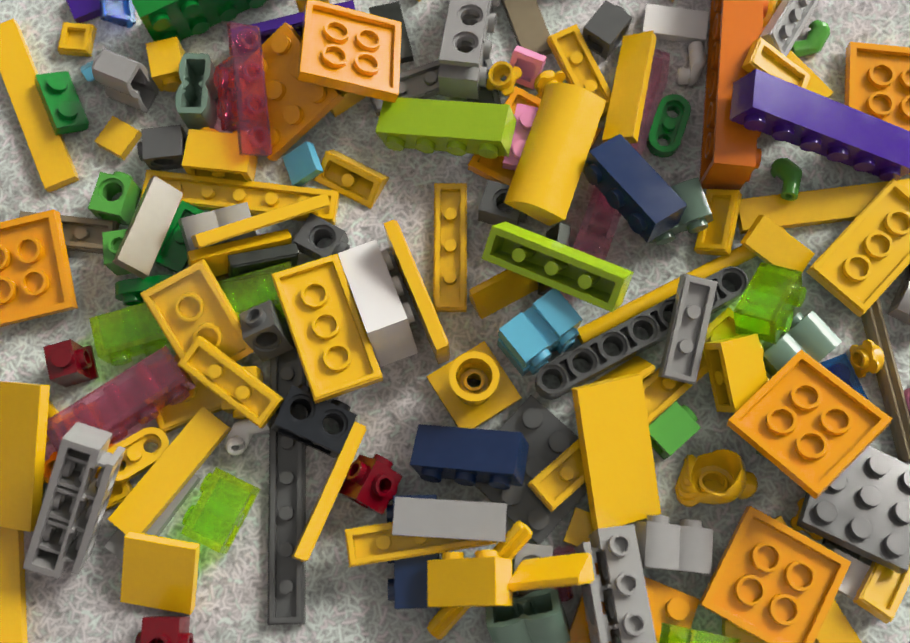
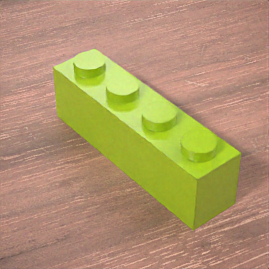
M398 97L395 103L383 100L375 132L387 148L395 151H402L404 148L417 149L423 153L444 151L455 156H464L468 153L494 159L497 156L509 157L517 121L508 104Z
M506 221L492 225L481 259L610 312H613L622 305L634 273Z

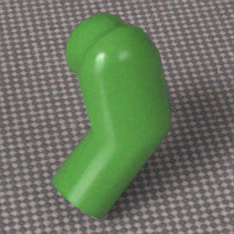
M815 20L810 23L809 28L811 30L808 31L807 38L796 41L791 51L797 57L820 52L830 35V27L826 22Z
M788 158L776 159L772 163L770 171L773 178L777 176L783 181L781 198L789 201L796 200L798 198L802 170Z

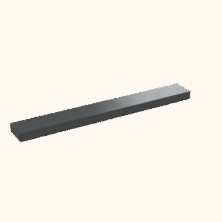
M294 341V349L270 359V388L284 399L292 385L296 387L306 385V376ZM298 403L290 406V413L294 418L299 420L306 419L305 406ZM282 404L269 420L267 625L306 624V561L301 562L291 557L306 525V445L271 430Z

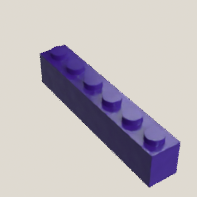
M758 69L751 71L733 83L730 120L744 125L746 129L757 130L772 136L775 140L799 146L801 150L814 152L827 157L830 161L849 165L856 171L870 173L879 177L882 181L890 182L893 178L897 181L902 176L910 173V131Z

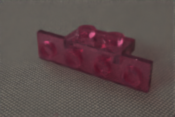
M229 22L227 24L230 57L218 64L214 72V84L218 90L219 100L217 116L221 121V130H237L239 155L269 156L272 154L260 28L254 25Z

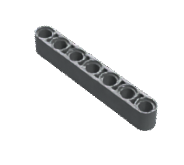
M729 266L705 278L718 282L711 314L732 304L746 291L748 278L742 269ZM722 280L730 281L735 287V292L726 290L722 285ZM676 294L542 366L535 379L536 392L545 399L553 400L570 392L571 388L583 385L664 341L667 338L670 323L664 319L663 312L673 311ZM633 328H644L648 332L649 339H638L633 333ZM603 344H615L619 349V355H607L603 350ZM578 358L586 360L589 363L590 370L585 373L576 371L572 364L573 360ZM548 374L554 375L559 379L560 387L549 389L544 386L542 378Z

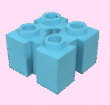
M552 288L536 300L529 309L519 313L499 328L497 346L522 376L529 371L535 375L542 366L549 363L547 359L551 357L552 352L557 350L559 354H562L576 342L574 339L580 334L577 328L580 326L582 318L559 290Z

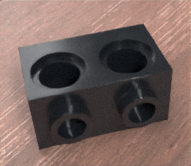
M292 385L274 420L271 430L335 458L340 454L357 414L350 412L351 407L335 399H332L331 402L325 400L315 404L309 386L299 385V387ZM296 403L305 406L308 412L307 418L302 420L294 418L290 413V406ZM326 418L336 420L339 424V433L334 435L327 433L323 428V420Z

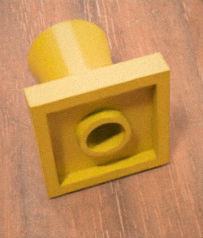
M485 341L426 376L456 426L461 428L475 429L522 399ZM477 379L481 383L477 387H471L467 381Z

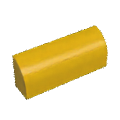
M552 83L546 86L505 197V204L548 226L566 219L606 100L585 88L573 84Z

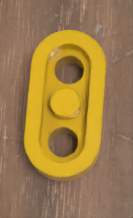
M146 427L107 450V452L114 453L118 446L126 448L122 459L126 467L123 471L118 472L114 484L125 483L152 467L169 446V440L164 431L156 427ZM148 443H155L158 446L157 450L152 453L146 452L144 447Z

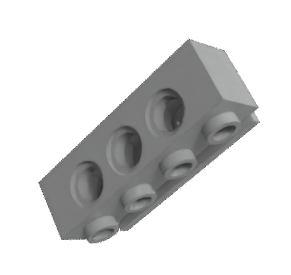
M500 0L449 1L439 56L440 69L438 80L441 96L478 99L480 86L486 87L488 67H483L484 59L490 60L492 40H488L489 33H495L496 13L492 12L493 7H499Z
M76 422L62 438L23 569L60 579L69 563L74 564L71 573L79 575L92 554L126 449L118 446L114 453L107 452L113 433ZM98 466L102 467L99 472L98 478L96 479L95 476ZM88 499H90L91 502L88 506V509L86 510L85 507ZM80 531L81 533L79 535L78 540H75L77 532Z
M634 524L596 529L589 535V542H583L575 548L576 554L590 553L594 581L581 585L591 643H657ZM594 563L598 565L599 575H596ZM601 602L605 604L606 614H603Z

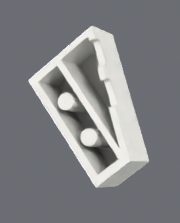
M373 240L338 253L380 367L417 354L418 350L409 323L415 322L409 303L402 304L399 296L404 295V291L398 276H390L389 271L393 270L394 266L388 251L381 252L377 240Z

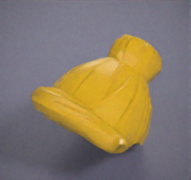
M719 449L701 454L697 458L692 454L687 455L676 482L675 493L677 500L685 507H693L699 503L711 505L726 504L734 501L736 498L744 500L752 497L757 491L758 482L753 473L746 471L745 464L736 452Z

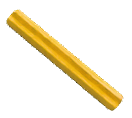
M517 521L506 533L505 542H498L492 550L498 551V557L513 559L532 537L531 529L525 523ZM470 607L441 608L428 622V632L438 640L443 639Z

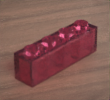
M164 346L49 418L47 422V436L56 452L58 453L62 438L76 422L113 433L110 444H113L128 435V430L135 425L146 424L159 415L158 411L168 404L175 405L185 400L189 396V391L194 389L196 385H194L188 373L177 365L180 360L176 353L167 346Z

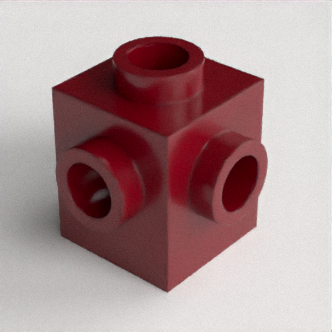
M375 454L373 458L359 455L356 461L351 464L347 472V478L339 493L363 508L383 515L389 502L396 495L398 485L403 476L391 469L393 463L378 454Z
M142 617L141 632L137 634L135 643H193V634L189 633L190 617Z

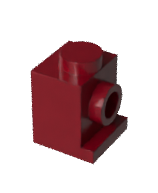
M69 339L43 347L51 381L63 387H69L99 378L91 345L83 347Z

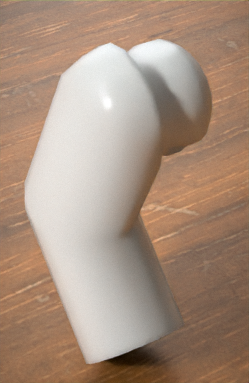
M247 418L236 421L225 439L227 453L232 456L241 455L246 450L254 434L269 430V421L264 428H259Z

